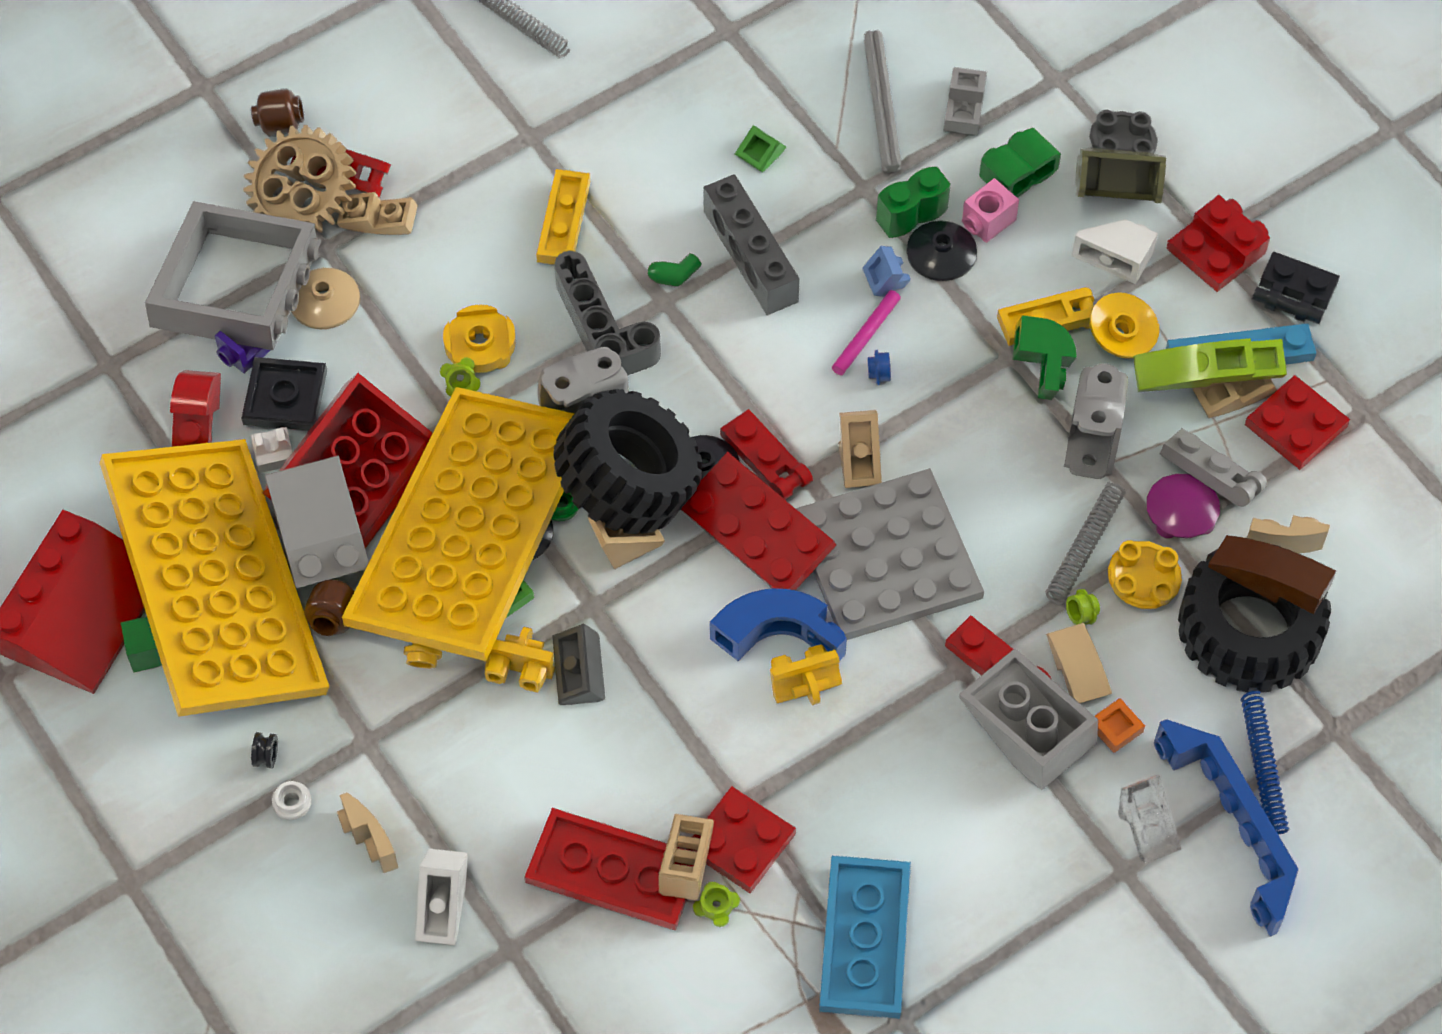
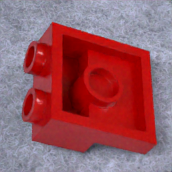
M1217 195L1194 213L1193 222L1168 240L1166 249L1212 289L1218 292L1266 254L1270 237L1268 236L1269 233L1266 226L1261 221L1254 220L1251 222L1243 215L1242 207L1236 200L1232 198L1225 200L1221 195Z

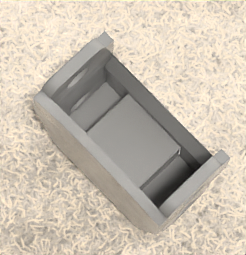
M600 347L566 357L542 369L537 389L538 403L541 407L576 413L587 398L592 397L598 392L624 389V392L628 393V375L621 365L619 355L608 347Z
M1098 364L1094 367H1085L1081 371L1064 467L1069 468L1073 475L1102 479L1106 474H1112L1122 430L1128 388V376L1123 372H1119L1112 365ZM1090 457L1095 460L1096 464L1086 466L1082 460Z

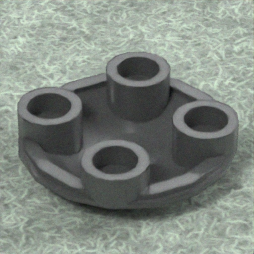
M1102 110L1097 114L1096 121L1092 124L1089 135L1092 148L1152 154L1156 151L1158 138L1155 129L1151 126V117L1141 111L1129 113L1125 111L1113 112L1111 110Z

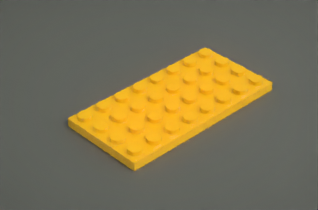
M455 387L342 616L344 626L486 661L564 492L561 486L562 478L557 477L553 453L558 435L575 413Z
M246 440L102 454L99 462L178 717L326 695L329 684L305 618L304 610L266 498L262 494L263 490Z

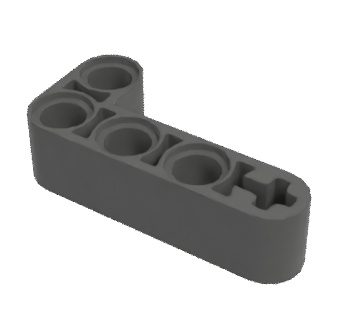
M565 251L559 254L554 263L556 287L586 351L608 347L619 355L621 365L627 375L656 365L661 356L660 332L656 325L650 322H638L619 329L584 256L577 251ZM640 344H649L648 346H640Z

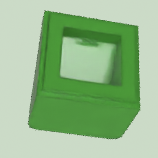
M753 125L735 152V155L759 171L764 172L784 152L787 146Z

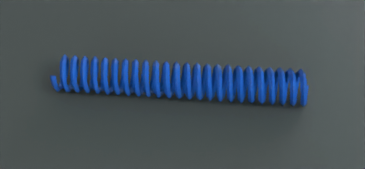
M1257 690L1245 693L1240 700L1244 708L1243 713L1246 719L1245 724L1248 730L1247 735L1250 741L1251 757L1253 758L1255 774L1257 775L1256 780L1259 786L1260 802L1276 832L1284 834L1290 828L1287 827L1289 822L1286 821L1287 816L1284 815L1286 810L1283 809L1285 807L1282 803L1284 799L1281 798L1283 793L1280 792L1282 788L1279 787L1281 782L1278 781L1279 776L1276 775L1278 770H1276L1277 765L1274 764L1276 759L1273 758L1275 754L1272 753L1274 748L1271 747L1273 743L1270 741L1268 720L1265 719L1267 715L1265 714L1266 709L1263 708L1265 706L1262 702L1264 698L1253 696L1244 700L1249 695L1261 693Z

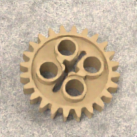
M304 125L301 133H299L294 126H290L289 136H285L281 131H277L278 141L273 143L270 139L266 138L265 143L268 148L265 151L255 149L256 154L260 157L259 160L248 161L254 172L244 174V178L251 183V185L243 188V191L251 197L246 201V204L255 213L315 223V229L321 233L323 232V221L326 220L334 225L335 222L332 214L334 212L339 214L345 213L340 207L341 202L352 201L345 192L346 190L356 188V185L347 179L356 175V171L351 166H348L353 162V159L345 153L346 147L340 141L337 142V139L331 133L326 135L319 127L313 132L307 125ZM296 156L294 162L290 165H287L288 160L291 157ZM326 166L324 173L317 176L318 170ZM279 171L285 173L287 176L297 181L292 183L287 177L282 175H275L274 172ZM306 179L312 186L326 188L324 192L315 190L303 182ZM282 187L281 193L273 197L274 192ZM313 197L310 205L303 208L304 202L308 198Z

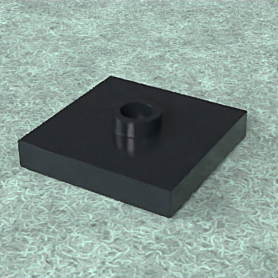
M254 357L241 417L243 425L271 428L287 427V429L309 431L318 420L327 374L326 363Z

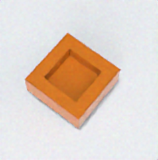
M1121 698L1095 715L1098 719L1097 735L1113 753L1141 735L1145 729L1142 721Z

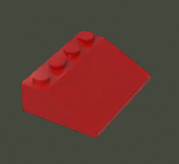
M357 373L343 385L279 471L339 456L364 547L366 548L398 505L433 433L362 375ZM267 485L262 494L272 501Z
M63 509L0 607V655L94 694L124 646L121 622L141 618L145 611L123 539L96 522Z

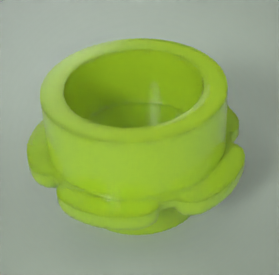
M1079 589L1075 595L1067 598L1066 610L1070 620L1075 625L1081 623L1092 625L1096 622L1097 615L1100 613V604L1095 595L1088 594L1085 589Z

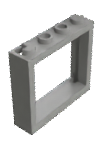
M193 201L145 301L149 327L215 339L214 335L222 331L237 344L274 350L280 334H285L287 331L290 311H295L297 308L301 286L308 283L312 260H317L319 257L318 248L321 240L316 237L315 223ZM208 233L292 248L263 316L177 300Z

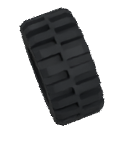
M624 389L598 392L582 403L556 439L557 443L554 446L553 455L557 477L562 478L561 486L565 493L571 494L573 497L572 502L577 508L580 509L582 507L589 513L588 517L595 522L600 520L605 523V527L614 531L620 528L627 534H638L639 531L641 534L655 532L671 522L697 491V487L701 482V455L697 454L698 445L695 438H690L688 435V427L684 422L680 423L675 418L676 414L669 408L665 410L659 405V401L651 397L646 399L642 397V393L635 391L625 393ZM620 455L628 459L636 468L627 463Z
M1218 549L1207 555L1206 561H1200L1194 568L1192 577L1188 579L1179 609L1178 622L1180 626L1178 632L1180 641L1186 643L1184 651L1189 659L1192 661L1197 659L1199 661L1197 669L1205 676H1208L1210 673L1216 676V683L1225 687L1227 683L1237 685L1236 690L1248 692L1250 687L1257 688V691L1261 693L1271 692L1275 684L1278 688L1282 689L1291 685L1294 678L1301 679L1308 672L1310 665L1315 663L1330 625L1329 617L1331 615V602L1326 599L1328 592L1314 614L1282 597L1275 603L1209 568L1208 564ZM1236 597L1259 598L1273 605L1282 614L1288 629L1272 637L1249 636L1232 627L1224 618L1219 606L1225 601Z

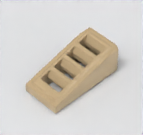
M680 814L674 815L659 873L660 894L691 900L698 899L714 820ZM680 832L701 835V839L680 836ZM677 847L687 848V849H694V850H698V851L695 852V851L682 850V849H677ZM674 862L694 865V867L677 865Z

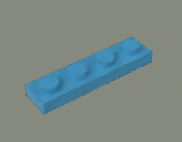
M1308 323L1167 340L1166 349L1247 338H1251V341L1282 339L1286 364L1314 361L1317 354Z

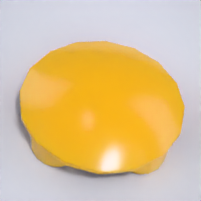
M1127 540L1123 542L1112 555L1108 566V580L1114 593L1126 604L1140 609H1156L1168 604L1178 594L1182 583L1178 554L1170 547H1163L1150 541Z

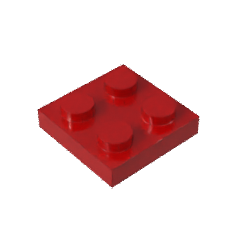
M1294 375L1246 418L1245 426L1301 470L1348 427L1350 419Z
M731 786L706 818L714 820L706 865L751 894L796 835V828ZM694 834L692 836L693 838L701 839V835ZM686 848V850L695 851V852L698 851V850L687 849V848Z

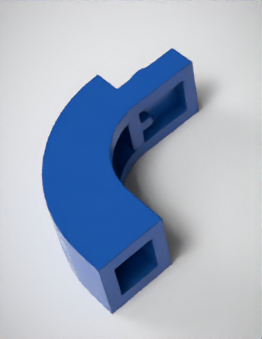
M763 589L745 594L726 605L710 621V640L737 661L757 642L773 635L794 636L805 641L811 647L822 644L828 652L836 650L839 660L846 655L847 637H845L843 630L833 622H826L827 604L809 594L791 589Z

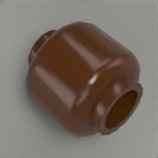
M286 88L261 92L257 98V105L251 106L254 126H260L267 136H277V131L289 134L290 126H294L298 130L299 123L304 122V110L300 96H295L291 90Z
M331 579L318 582L313 587L305 606L304 615L315 632L324 636L342 634L350 628L344 626L342 616L354 593L352 587L341 580Z

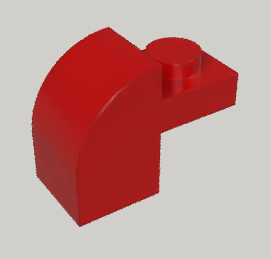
M184 370L177 375L170 402V413H173L172 447L212 443L213 412L220 408L221 373Z

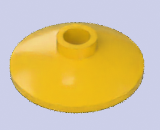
M1128 293L1108 294L1102 297L1091 311L1089 323L1094 339L1104 350L1114 356L1133 359L1135 355L1149 352L1158 340L1159 323L1154 311L1146 302ZM1117 328L1122 329L1125 334L1119 332Z

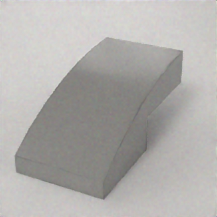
M953 67L943 131L978 135L987 71Z

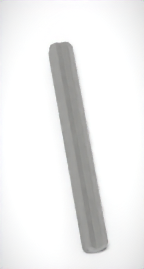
M879 30L867 31L864 34V45L882 170L887 174L891 172L897 173L901 169V158L883 36Z

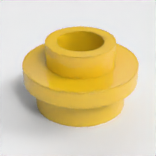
M412 643V645L404 647V655L407 656L406 664L418 668H436L437 660L442 658V651Z

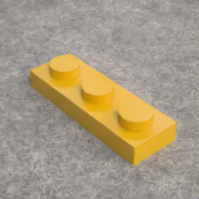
M555 170L536 253L537 262L554 264L559 254L565 251L576 250L591 182L590 173Z

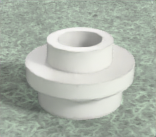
M295 781L282 783L272 796V806L275 813L287 820H295L304 816L309 811L312 803L308 788ZM291 798L299 800L294 806L285 805L287 800Z

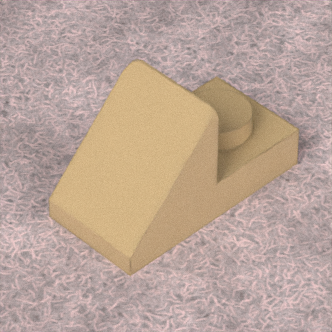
M867 410L839 413L841 441L838 443L845 488L872 486L882 483L877 411Z

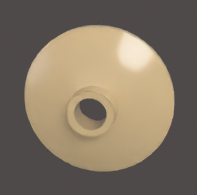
M319 268L311 270L308 283L302 285L299 290L297 308L291 312L300 323L310 328L330 329L340 326L351 319L359 307L360 292L358 285L350 275L338 269Z

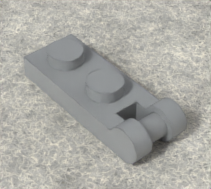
M1183 428L1164 443L1160 452L1161 456L1237 506L1244 507L1248 505L1255 495L1264 490L1267 484L1266 478L1262 473L1258 471L1248 472L1231 461L1228 456L1219 453L1202 442L1196 435L1187 432Z

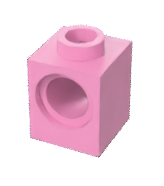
M994 178L964 201L962 222L971 234L978 235L987 243L1016 220L1019 199Z

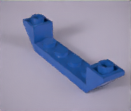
M1168 719L1161 721L1154 739V746L1162 760L1167 759L1173 771L1200 760L1201 769L1205 777L1209 781L1213 780L1220 791L1219 797L1224 809L1229 814L1233 813L1239 823V832L1242 840L1248 847L1252 846L1259 857L1258 863L1262 874L1267 880L1272 879V881L1256 888L1251 900L1250 909L1256 923L1261 927L1264 926L1270 937L1276 935L1285 917L1299 870L1222 739L1219 736Z

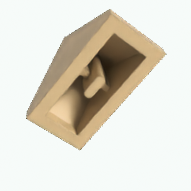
M588 517L601 547L614 569L662 546L665 542L659 529L646 534H641L640 531L638 534H627L623 532V529L619 528L614 531L605 527L604 522L600 520L595 522Z

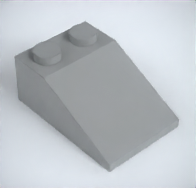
M339 456L265 475L296 588L366 569L369 562Z
M1013 649L959 694L961 701L1013 766L1040 790L1047 787L1097 744L1098 719L1016 649Z

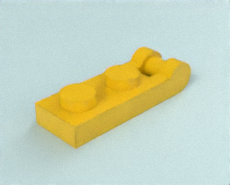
M1079 288L998 309L997 319L1008 346L1014 345L1015 326L1022 315L1053 320L1062 325L1067 331L1081 327L1090 329L1089 320L1095 299L1090 288ZM1072 307H1076L1080 309V311L1074 312Z

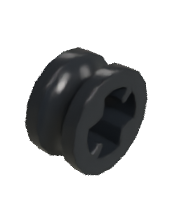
M256 732L251 750L252 766L259 767L260 764L264 763L267 768H274L278 752L277 734L271 733L269 737H264L263 733Z

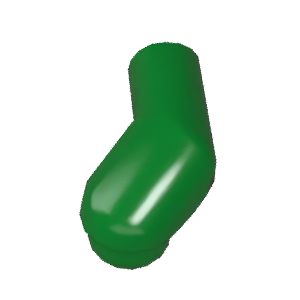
M689 253L679 264L665 261L653 262L649 265L647 274L651 280L658 284L676 287L682 285L702 264L696 255Z

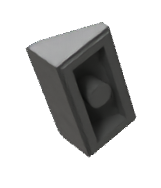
M581 624L552 635L558 704L571 705L605 700L598 632L586 624Z

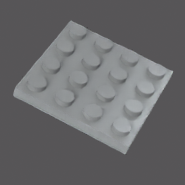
M931 468L796 508L836 543V547L813 572L828 605L827 607L833 622L843 630L847 640L983 599L984 589Z

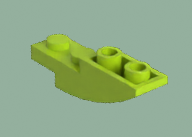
M1251 338L1208 342L1157 350L1133 357L1138 392L1209 387L1212 383L1283 378L1287 375L1282 339L1251 341Z

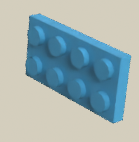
M831 855L819 1012L900 1019L911 862Z

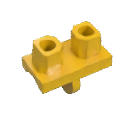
M524 626L519 636L507 634L505 641L496 639L485 662V678L487 681L502 684L505 683L509 670L521 672L519 679L520 687L524 690L538 693L546 678L551 680L555 671V666H553L554 654L553 652L543 650L544 642L532 640V628Z
M820 644L809 647L804 652L805 659L792 662L791 658L786 655L772 658L770 675L773 697L776 703L807 696L811 705H816L821 702L820 691L842 685L839 671L840 660L836 650L828 652Z

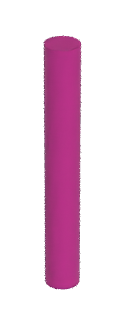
M889 290L832 365V370L836 374L844 375L900 301L901 297L897 292Z

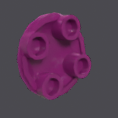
M1175 473L1162 477L1152 485L1147 495V512L1152 523L1156 525L1157 533L1161 537L1168 539L1173 537L1193 538L1209 534L1213 531L1220 515V501L1213 489L1192 475Z

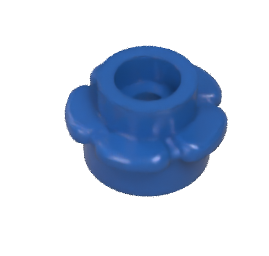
M875 350L874 357H868L869 379L876 378L877 385H880L882 381H891L889 352L879 353L878 350Z

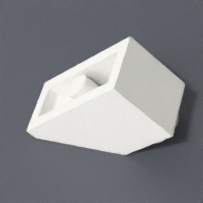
M1126 219L1079 230L1075 235L1072 256L1136 284L1154 253L1158 233L1151 231L1142 224H1135Z
M428 848L419 870L415 941L448 945L456 944L466 887L468 853Z

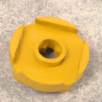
M472 305L458 311L457 317L450 324L449 321L447 322L443 331V342L446 355L453 364L459 363L464 357H468L475 363L474 373H484L505 368L510 363V357L516 346L514 325L507 315L505 318L497 312L496 308L489 305ZM476 334H483V337L488 339L481 344L470 341L475 340Z

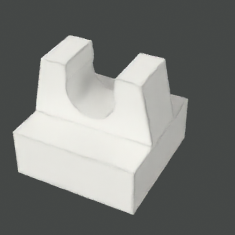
M287 427L251 435L259 473L280 469L292 454Z

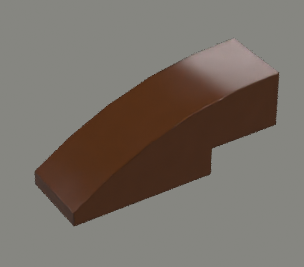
M1226 535L1208 564V567L1275 603L1282 597L1312 614L1315 613L1325 597L1336 574V570L1294 551L1266 542Z

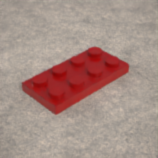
M729 452L701 480L697 491L681 509L685 515L772 589L796 590L836 547V543L832 538Z
M552 808L524 876L525 883L674 931H676L687 901L684 898L665 896L659 893V873L667 843L556 808ZM674 862L677 865L694 867V865Z

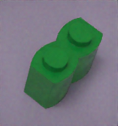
M1029 128L1023 132L1018 131L1010 137L1007 144L998 148H991L982 156L979 177L986 183L995 178L1018 198L1029 190L1032 185L1045 181L1059 169L1061 153L1035 128Z
M928 167L914 173L908 181L896 182L887 186L878 195L877 223L889 238H895L911 232L918 223H927L938 219L948 209L950 182L938 167Z

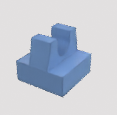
M880 246L862 267L874 296L885 297L889 290L903 289L911 280L909 274H903L901 269L903 264L902 258L895 255L892 247Z

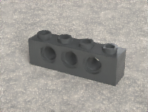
M733 174L704 186L703 211L766 315L798 303L800 278L736 175Z

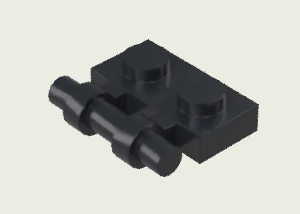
M1273 251L1259 283V286L1270 291L1256 287L1252 300L1265 304L1264 308L1275 311V309H1279L1295 315L1294 319L1303 323L1308 320L1320 325L1325 311L1314 308L1312 305L1323 310L1327 309L1340 275ZM1282 294H1283V295H1286V296H1288V297L1294 298V299H1296V300H1299V301H1301V302H1298V301L1292 300V299H1290V298L1284 297V296H1282Z

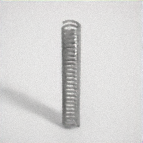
M478 0L498 16H501L502 19H505L506 22L517 27L526 36L536 41L537 44H540L553 55H556L557 58L565 57L570 52V49H567L564 54L559 55L566 49L568 45L567 39L564 40L563 37H560L559 34H556L547 25L544 26V23H540V20H536L531 14L528 15L527 11L524 12V9H521L512 0H495L493 4L494 0Z
M1109 481L1102 490L1077 538H1075L1069 552H1067L1064 561L1059 566V570H1057L1051 584H1049L1048 589L1045 591L1047 598L1054 604L1063 605L1064 601L1058 602L1049 595V592L1058 600L1067 599L1066 595L1070 594L1069 591L1072 590L1077 577L1080 576L1079 572L1083 571L1082 568L1085 567V563L1088 562L1087 559L1090 558V554L1096 548L1095 545L1098 544L1097 540L1101 539L1100 536L1103 535V531L1106 530L1105 527L1111 521L1110 518L1113 517V513L1116 512L1118 504L1123 499V495L1126 494L1122 486L1110 483ZM1111 486L1119 488L1120 490H1122V493L1119 490L1112 488ZM1053 591L1057 592L1060 595H1063V597L1056 595Z

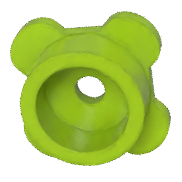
M464 357L459 363L452 365L445 363L441 366L440 375L445 378L448 396L451 397L455 387L477 391L480 388L481 382L475 377L473 370L475 363L471 358ZM459 374L463 375L464 377L461 381L457 379V376Z
M709 882L704 886L700 900L694 902L693 911L696 916H705L713 920L715 926L723 927L729 923V914L732 909L739 906L740 897L736 892H730L727 887L717 882ZM715 901H718L720 903V906L714 907L713 903Z

